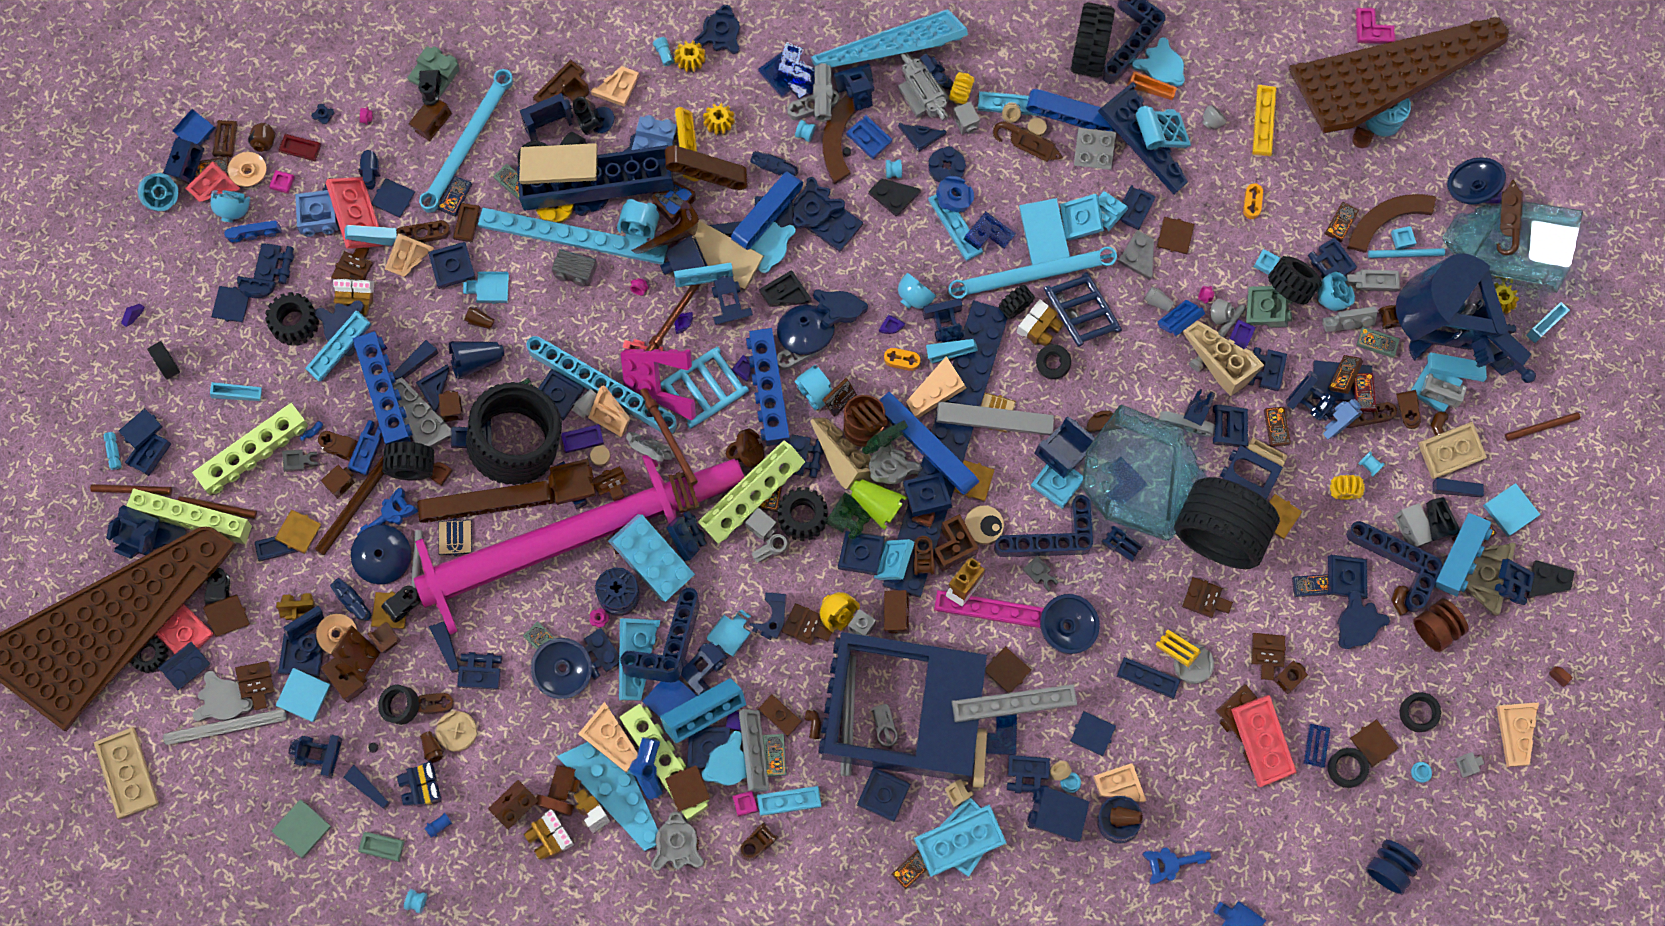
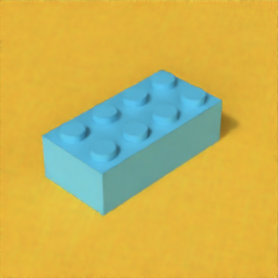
M637 514L608 540L661 601L666 602L695 575L642 514Z

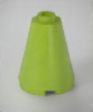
M861 479L860 482L856 480L850 488L852 491L851 496L883 530L887 528L884 524L886 522L890 524L901 508V499L903 501L907 499L902 494Z

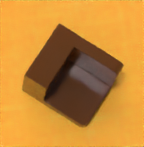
M573 73L562 83L563 94L572 102L577 97L586 98L590 94L588 84L576 73Z
M386 622L375 631L367 633L382 653L388 652L401 641Z

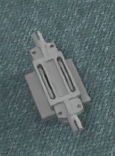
M908 52L901 53L900 56L905 62L902 71L905 74L906 81L898 85V89L916 118L927 113L931 118L940 116L942 121L947 120L949 116L944 108L947 106V102H949V97L943 87L936 82L933 75L928 71L925 64L922 65L919 58L911 59Z

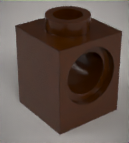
M449 390L443 394H438L442 420L444 422L463 420L459 393Z
M339 465L320 480L337 499L355 484L352 479L353 473L347 467L342 469Z
M1293 660L1273 681L1288 695L1308 674L1302 664L1296 663ZM1288 672L1295 674V681L1288 678Z

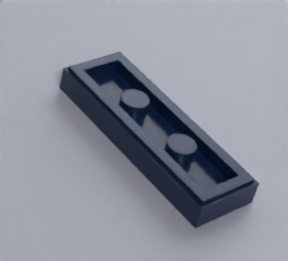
M1126 657L1123 658L1116 676L1171 699H1174L1181 679Z

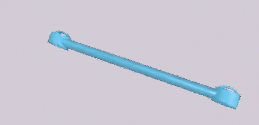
M500 69L494 74V82L428 191L420 196L419 203L425 212L431 213L438 209L439 199L503 93L513 85V77L510 71ZM505 75V79L503 81L505 83H498L497 79L500 76ZM428 197H432L430 205L425 207L423 201Z
M1104 247L1098 251L967 280H954L948 286V293L952 298L958 299L963 298L965 295L1101 265L1110 266L1116 261L1117 253L1111 247ZM1108 249L1112 252L1111 254L1100 256L1103 250ZM1113 257V260L1110 263H1105L1101 261L1102 259ZM956 282H960L964 285L962 287L951 289V286ZM965 290L961 296L952 294L953 292Z

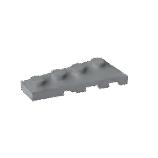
M402 377L397 379L393 386L394 389L399 390L402 400L398 402L400 407L404 406L407 415L404 421L406 425H410L413 434L411 436L414 442L425 444L432 448L451 438V428L422 400Z

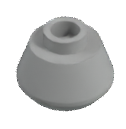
M1214 105L1207 106L1202 116L1204 119L1202 122L1208 129H1217L1225 125L1227 121L1223 113Z
M1217 299L1213 302L1211 306V319L1216 325L1229 322L1234 317L1235 310L1231 303L1223 299Z

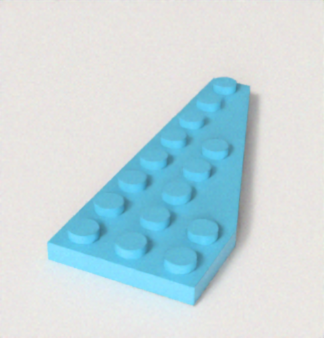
M947 9L811 56L814 66L824 63L835 67L935 46L940 47L947 42L962 39L968 35V31Z

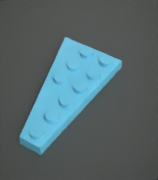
M588 742L557 756L566 767L576 769L575 777L581 781L585 788L644 851L656 847L657 826L630 770L626 773Z

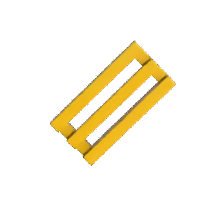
M1167 629L1165 636H1162L1160 638L1161 641L1156 643V647L1189 668L1201 653L1200 649ZM1169 638L1173 639L1174 641H1176V642L1179 643L1180 645L1184 646L1185 648H1187L1188 650H1190V651L1193 652L1194 654L1190 653L1189 651L1185 650L1184 648H1182V647L1179 646L1178 644L1174 643V642L1171 641ZM1167 643L1168 645H1170L1180 653L1184 654L1185 656L1189 657L1190 659H1185L1173 650L1166 647L1164 644Z

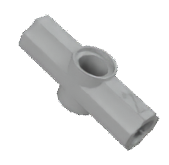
M824 63L815 66V84H813L815 120L820 122L831 120V66Z

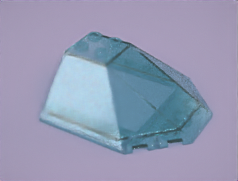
M1500 200V204L1494 206L1488 204L1476 208L1475 212L1467 215L1464 212L1457 214L1442 237L1443 242L1453 255L1459 253L1470 254L1490 265L1489 271L1493 279L1529 289L1557 293L1571 268L1583 211L1523 201L1520 245L1518 250L1509 256L1500 254L1496 246L1497 243H1500L1503 250H1509L1512 246V237L1505 236L1500 229L1502 200Z
M1119 405L1086 450L1082 489L1106 520L1161 540L1169 541L1176 534L1174 529L1175 521L1187 500L1194 482L1206 478L1203 469H1199L1196 463L1197 457L1190 445L1187 446L1183 438L1185 434L1181 428L1124 405Z

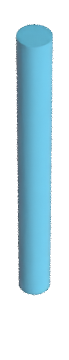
M1444 248L1368 251V258L1445 256Z

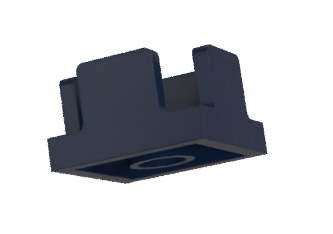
M123 505L119 508L118 516L109 522L106 539H113L114 543L119 544L114 548V552L130 559L138 554L146 556L153 552L159 519Z

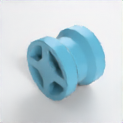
M800 120L795 137L804 138L805 141L810 142L816 125L812 123L807 124L804 120Z
M897 159L894 162L886 160V179L891 177L902 178L901 159Z
M410 889L404 902V909H413L416 913L421 914L427 900V893L422 892L419 894L415 890Z

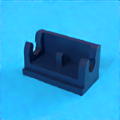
M1202 389L1196 392L1193 401H1190L1184 415V419L1202 426L1216 394L1210 391L1206 399H1201Z

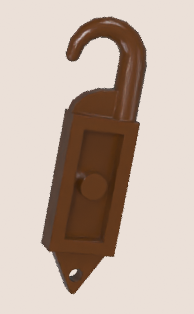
M1006 121L997 123L993 128V135L999 142H1002V139L999 137L998 131L1004 128L1012 132L1011 143L1015 147L1046 162L1063 158L1056 148V143Z
M1512 180L1507 189L1502 191L1500 229L1505 236L1512 237V246L1509 250H1503L1500 243H1497L1496 246L1498 252L1505 256L1514 254L1520 245L1524 192L1520 191L1515 180Z

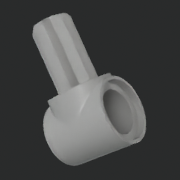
M775 534L766 541V545L752 552V556L756 562H760L772 554L776 556L783 553L789 548V539L784 535ZM778 538L784 540V546L781 549L775 547V541Z

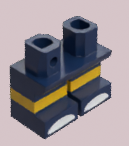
M431 761L414 768H407V772L397 776L400 788L409 785L411 788V792L401 795L404 806L415 805L416 807H422L442 802L439 786L436 783L437 778L434 765Z

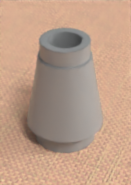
M1152 286L1144 298L1147 304L1167 312L1174 304L1158 287L1154 288Z
M592 389L587 391L573 403L572 410L582 418H585L586 415L589 416L597 393Z

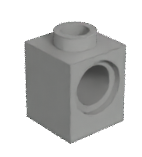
M971 101L953 109V118L961 134H972L977 131L980 119Z
M759 508L745 522L746 528L762 541H765L767 538L770 539L777 532L775 529L777 527L776 521Z
M859 609L849 623L848 631L852 634L868 636L874 628L876 620Z

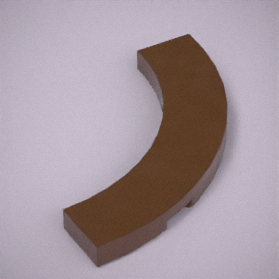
M847 94L835 105L831 112V120H827L823 133L825 166L834 184L851 175L843 158L841 142L848 120L857 111L854 110L852 98H848Z
M1408 194L1397 196L1378 204L1359 221L1350 237L1347 249L1366 253L1375 232L1382 225L1397 216L1404 214L1432 216L1436 196Z

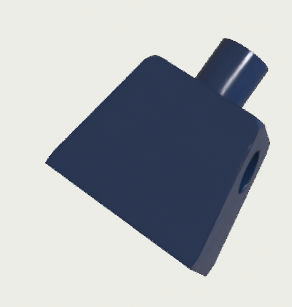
M692 235L668 250L666 255L669 261L660 265L664 275L674 271L708 266L696 237Z

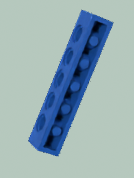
M772 328L749 331V338H746L747 349L752 350L749 362L750 368L754 367L755 374H752L753 386L757 385L758 392L754 393L756 404H760L761 408L760 411H757L758 420L763 422L764 429H760L762 441L766 440V446L779 445L783 441L790 443ZM760 348H764L767 350L764 354H759L757 352V350ZM763 366L769 368L767 372H762L759 369ZM769 384L772 386V389L764 390L762 387ZM767 403H774L775 407L769 409L765 405ZM770 421H776L778 425L776 427H770L768 423Z
M374 331L352 338L385 445L395 442H411L409 436L413 435L410 425H406L404 421L407 415L404 406L400 407L398 402L402 399L399 390L394 389L393 386L396 380L393 371L389 372L387 367L391 364L388 355L383 354L382 349L385 348L382 337H378ZM373 352L377 353L373 358L368 357ZM376 370H383L381 374L374 375ZM388 387L386 392H379L381 388ZM387 405H394L391 410H385ZM399 422L396 428L390 427L392 423Z

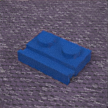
M867 115L846 133L872 160L886 146L892 143V139Z
M1185 300L1157 321L1161 329L1174 333V336H1177L1205 315L1202 307L1199 308L1198 305Z

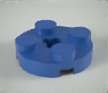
M946 177L936 189L939 206L942 209H948L953 212H965L974 200L972 187H968L965 184L966 181L960 177Z

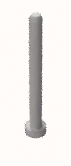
M1244 305L1237 307L1234 317L1220 328L1218 335L1222 337L1226 335L1245 311ZM1198 356L1190 361L1189 366L1195 371L1200 372L1203 368V361Z

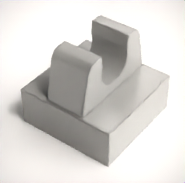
M1473 752L1456 758L1463 778L1479 773V766L1484 765L1482 756L1475 758Z

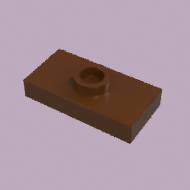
M772 694L758 708L787 737L802 722Z

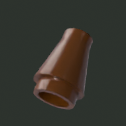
M470 306L464 321L468 322L469 325L490 330L495 319L489 317L477 307L473 308Z
M428 731L421 734L424 759L432 763L443 759L444 750L434 738L432 732Z
M1120 806L1111 809L1110 821L1116 827L1142 824L1143 814L1141 811H1134Z

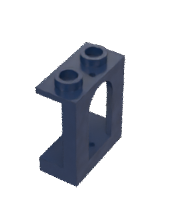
M1241 445L1237 451L1233 449L1228 458L1231 463L1229 467L1224 466L1220 477L1240 484L1267 500L1283 467ZM1239 459H1245L1269 471L1270 474L1263 488L1237 475L1234 471V463Z

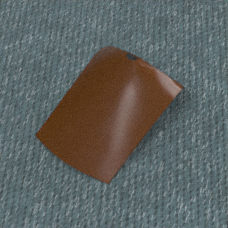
M683 200L681 204V220L675 227L631 251L640 254L687 238L690 235L694 236L698 229L699 217L692 205ZM686 209L690 211L691 220L687 217Z

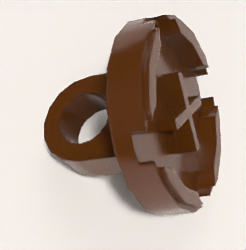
M750 428L740 431L736 441L727 447L726 457L729 460L742 461L746 467H756L764 459V447L762 443L759 444V435Z

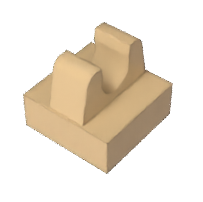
M960 779L945 788L953 807L962 804L973 795L972 791L968 793L965 788L968 784L967 781Z

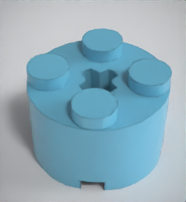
M628 199L622 207L617 230L620 233L621 231L626 233L625 237L647 241V238L652 240L655 236L660 217L656 210L657 206L653 203L645 204L634 199Z
M816 364L798 376L794 381L798 390L803 396L806 395L809 404L815 411L825 406L823 399L833 390L830 381Z

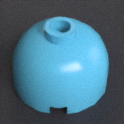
M163 173L147 175L140 181L137 189L140 202L146 208L154 211L168 210L176 203L179 194L176 183H174L170 176Z
M217 190L211 191L210 198L211 208L217 216L222 217V221L233 222V219H240L245 216L249 208L250 197L248 196L245 199V194L223 190L222 194H217Z
M1333 272L1321 280L1322 285L1317 292V298L1321 305L1331 311H1340L1354 304L1355 295L1352 286H1347L1345 283L1347 278L1339 272Z
M906 273L899 282L898 294L902 298L900 302L908 309L911 306L916 309H923L924 306L930 305L936 297L933 292L909 273Z

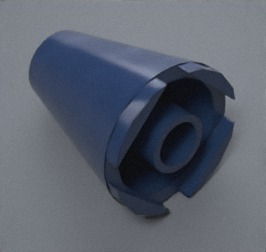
M452 341L448 343L449 354L452 357L450 361L457 380L500 362L502 356H504L503 346L499 345L498 342Z

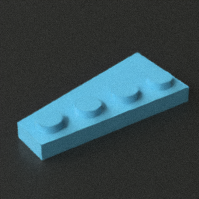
M620 619L619 700H641L646 679L626 676L623 672L620 657L626 651L651 653L652 647L655 645V635L660 620Z

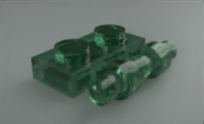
M905 420L874 435L867 441V445L862 448L863 453L873 454L880 447H887L892 441L903 436V431L908 427Z
M844 492L827 518L826 524L842 533L847 527L850 529L849 538L855 539L857 535L862 533L864 524L869 522L871 516L860 508L859 503L851 495ZM854 515H855L856 517H858V521H857V522H855L854 520H852V518H853Z

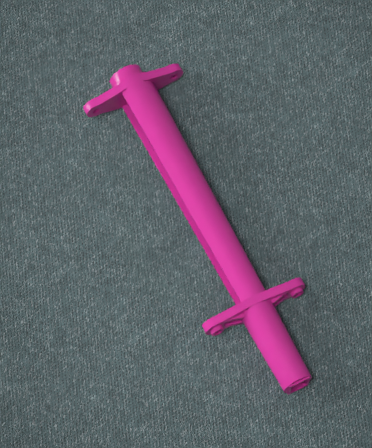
M642 455L653 486L647 490L435 566L423 538L415 541L421 557L424 574L413 579L424 608L436 604L443 616L449 634H454L458 630L447 599L616 533L637 514H642L647 520L664 514L669 525L677 517L676 512L679 511L670 481L665 483L655 468L658 467L657 460L650 458L648 455ZM731 459L694 472L698 483L693 485L698 503L733 489L744 478L738 460ZM684 477L682 480L690 505H693L694 503ZM678 479L674 480L682 507H686Z

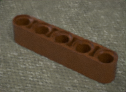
M668 146L665 149L666 169L733 190H744L748 187L747 168L745 166L680 146Z

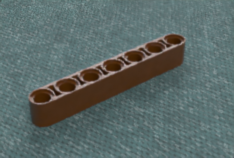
M541 481L422 499L417 501L419 522L428 523L429 520L430 522L448 520L449 517L454 519L468 517L469 514L470 516L488 514L487 512L495 513L507 511V509L515 510L527 508V506L535 507L547 505V503L553 504L556 500L554 490L549 486V481Z

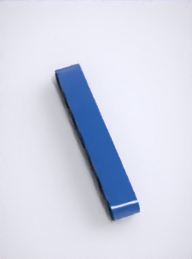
M888 391L879 399L885 409V418L963 495H966L979 483L978 478L892 393Z

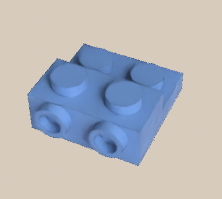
M651 115L640 116L631 150L663 145L673 146L677 124H674L669 119L663 121L655 120Z
M328 190L295 194L297 228L300 235L303 234L306 237H311L318 232L332 234L334 230H339L337 217Z
M1351 399L1349 402L1343 401L1334 408L1336 412L1333 416L1337 420L1331 421L1324 427L1326 431L1323 435L1328 440L1337 436L1363 413L1360 410L1362 406L1356 399Z

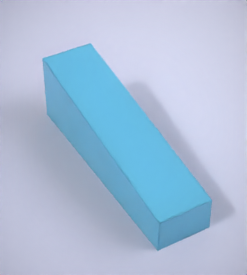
M347 225L345 227V239L392 246L397 238L396 228Z
M1560 302L1526 336L1536 343L1570 309Z
M974 339L926 345L928 359L931 363L940 362L946 356L950 359L978 351Z
M211 382L210 396L213 399L261 401L262 387Z

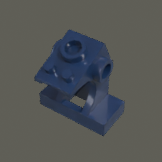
M869 64L833 73L837 92H847L848 98L853 100L855 111L873 106L872 92L874 91V85Z
M722 276L714 281L715 287H711L714 299L718 298L722 313L713 317L715 325L753 315L750 307L741 309L737 294L740 292L738 281L734 282L733 276ZM733 293L735 304L725 306L722 295Z
M961 298L923 307L922 314L924 320L934 318L937 329L935 331L937 342L961 341V337L964 336L963 328L960 323H956L954 313L961 312L962 310ZM951 322V326L942 327L941 323Z
M1310 370L1286 399V405L1293 410L1298 403H1302L1312 410L1310 414L1314 418L1326 421L1328 418L1331 419L1333 417V414L1336 412L1334 408L1339 404L1335 402L1337 398L1329 392L1325 394L1314 385L1318 378ZM1313 392L1322 398L1317 405L1307 400Z
M765 592V601L771 606L772 615L770 620L764 624L750 623V626L753 627V632L757 633L760 630L762 631L761 636L769 640L772 637L777 639L784 627L786 594ZM771 623L777 624V628L775 630L770 629Z
M713 642L709 644L704 643L698 649L699 653L689 663L685 660L681 672L682 677L698 695L711 689L705 682L707 676L713 670L718 672L727 665L726 659L728 657L725 655L726 652L719 644L715 646ZM704 659L709 665L701 672L696 665Z
M331 734L328 744L314 743L311 737L301 736L291 742L288 754H291L290 760L294 761V765L306 767L307 764L321 766L320 775L324 778L332 779L343 739L340 736ZM311 748L322 750L320 760L308 758Z

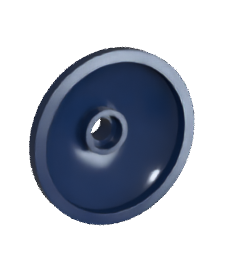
M1485 157L1469 159L1459 164L1450 173L1447 181L1450 195L1460 203L1481 204L1493 199L1502 191L1506 183V173L1503 166L1494 159Z
M811 304L799 305L788 310L780 318L777 325V336L779 342L786 350L800 355L813 354L822 350L831 342L835 331L834 324L831 327H826L822 324L826 313L819 312L817 310L818 306Z
M374 525L363 530L354 540L350 554L351 563L355 572L363 580L377 585L389 584L398 580L407 571L411 562V547L408 539L398 529L389 525ZM377 550L382 551V555L380 557H376L375 555Z
M1063 594L1050 600L1044 607L1040 617V629L1046 642L1056 651L1064 654H1078L1094 644L1099 634L1100 622L1095 608L1089 601L1078 595ZM1064 623L1069 625V630L1064 629Z
M555 638L545 642L537 649L531 661V676L534 684L543 694L551 698L568 699L574 697L585 689L591 679L592 661L589 653L579 642L569 638ZM560 664L566 665V671H560Z

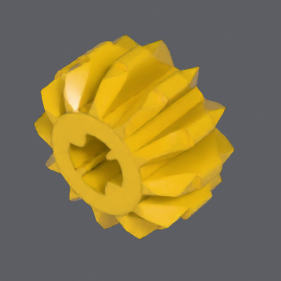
M685 40L684 45L679 44L678 49L674 51L675 63L678 64L680 69L685 67L686 72L689 71V68H692V71L695 72V67L701 69L702 63H705V50L702 49L700 43L695 45L694 40L691 43Z
M957 73L949 95L950 100L957 104L967 103L974 83V77L967 73Z
M721 102L719 106L713 103V108L707 107V113L703 114V123L705 127H708L709 133L714 130L715 135L719 131L724 135L725 129L731 131V125H734L735 119L733 118L734 112L730 111L729 105L723 107Z
M1502 282L1500 285L1494 283L1502 311L1505 314H1509L1511 310L1516 308V303L1519 301V297L1515 296L1517 290L1512 291V285L1507 287L1505 282Z
M1346 474L1335 476L1331 480V496L1335 499L1355 500L1364 495L1365 486L1360 476Z

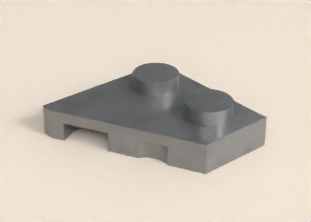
M1137 230L1118 263L1150 280L1153 273L1154 239Z

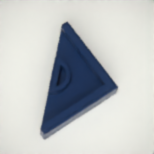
M898 124L900 130L918 152L947 133L945 130L930 129V127Z
M448 364L416 382L435 413L439 407L438 394L443 393L450 369Z

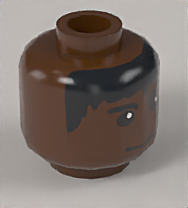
M267 123L256 124L251 128L248 143L255 151H268L273 146L275 131Z

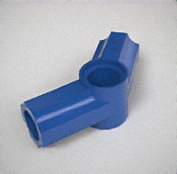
M642 737L637 758L630 765V773L636 776L646 798L651 800L663 794V787L656 775L657 768L654 765L660 741Z

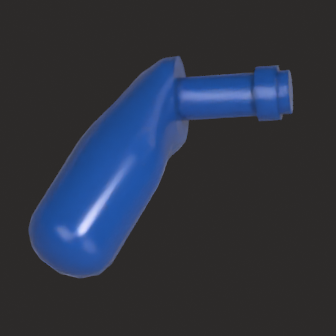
M317 421L311 429L303 433L300 440L304 441L306 438L316 435L323 427V423Z

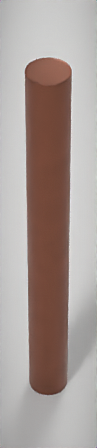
M1575 412L1505 434V438L1507 441L1576 421L1580 419V414Z
M91 484L90 491L132 493L134 488L152 494L171 495L172 487Z
M183 496L178 497V501L256 519L257 511Z

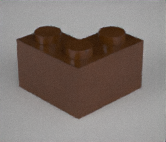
M960 514L942 522L941 529L948 542L935 548L933 555L943 572L977 555L979 547Z

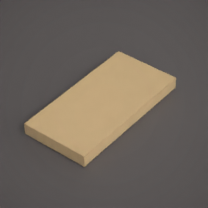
M597 143L521 147L520 184L597 181Z
M699 221L694 237L697 239L707 265L731 263L734 282L738 281L739 287L746 290L764 256L752 249H744L727 235Z
M134 727L94 742L117 819H122L159 804Z

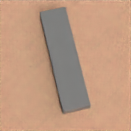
M742 709L739 711L748 791L766 792L769 790L760 712L759 710Z

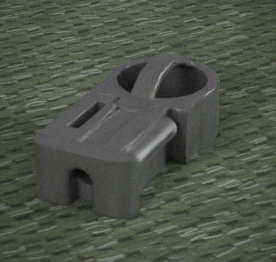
M883 704L872 707L871 712H873L876 727H878L876 728L878 742L884 747L893 746L897 741L898 735L894 727L889 705ZM888 729L891 730L895 735V739L892 743ZM883 730L885 732L887 744L883 743L880 740V735Z

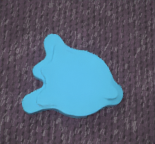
M1160 38L1157 47L1146 49L1145 55L1148 59H1135L1133 61L1132 68L1147 73L1150 78L1176 87L1182 86L1185 81L1183 60L1170 48L1167 38Z
M773 222L750 248L764 256L758 267L761 273H768L775 264L784 259L787 252V243L796 232L794 226L788 225L781 228Z
M739 731L732 732L726 744L716 747L709 754L710 757L706 768L702 771V777L706 782L731 786L747 778L744 751L740 749L742 734Z

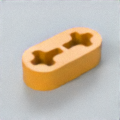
M1252 183L1245 191L1243 214L1248 219H1256L1262 209L1263 188L1259 184ZM1252 189L1257 193L1255 199H1252ZM1251 204H1254V210H1256L1254 213H1251V210H1249Z
M889 348L884 353V362L890 367L914 371L920 365V357L912 351ZM894 353L895 357L900 359H894V361H890V357L887 356H891V354ZM910 357H913L915 362L913 365H909V361L906 360H910Z

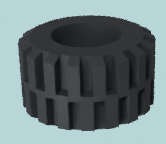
M1283 256L1268 276L1269 282L1279 294L1294 303L1302 305L1307 304L1322 285L1320 277L1309 265L1291 256Z
M288 292L287 296L284 293L280 294L281 297L279 299L275 297L273 299L274 303H269L268 305L270 310L265 312L267 316L265 321L274 337L283 344L286 342L289 346H292V342L296 346L300 345V341L306 343L308 342L306 339L308 337L312 339L314 336L312 332H317L318 330L316 325H319V320L315 315L316 310L308 298L302 297L299 293L294 295L293 292ZM289 313H302L301 319L295 325H282L283 319Z
M395 442L384 447L382 472L387 476L400 480H423L433 475L434 449L416 442Z
M798 487L797 491L790 490L789 494H785L783 500H780L778 521L782 531H785L787 536L791 535L794 540L800 538V541H805V538L812 540L813 536L818 537L820 531L825 529L828 517L826 501H823L821 494L817 495L816 490L811 492L808 487H805V490H801V487ZM805 505L814 511L815 516L809 522L800 523L791 517L792 510L797 506Z

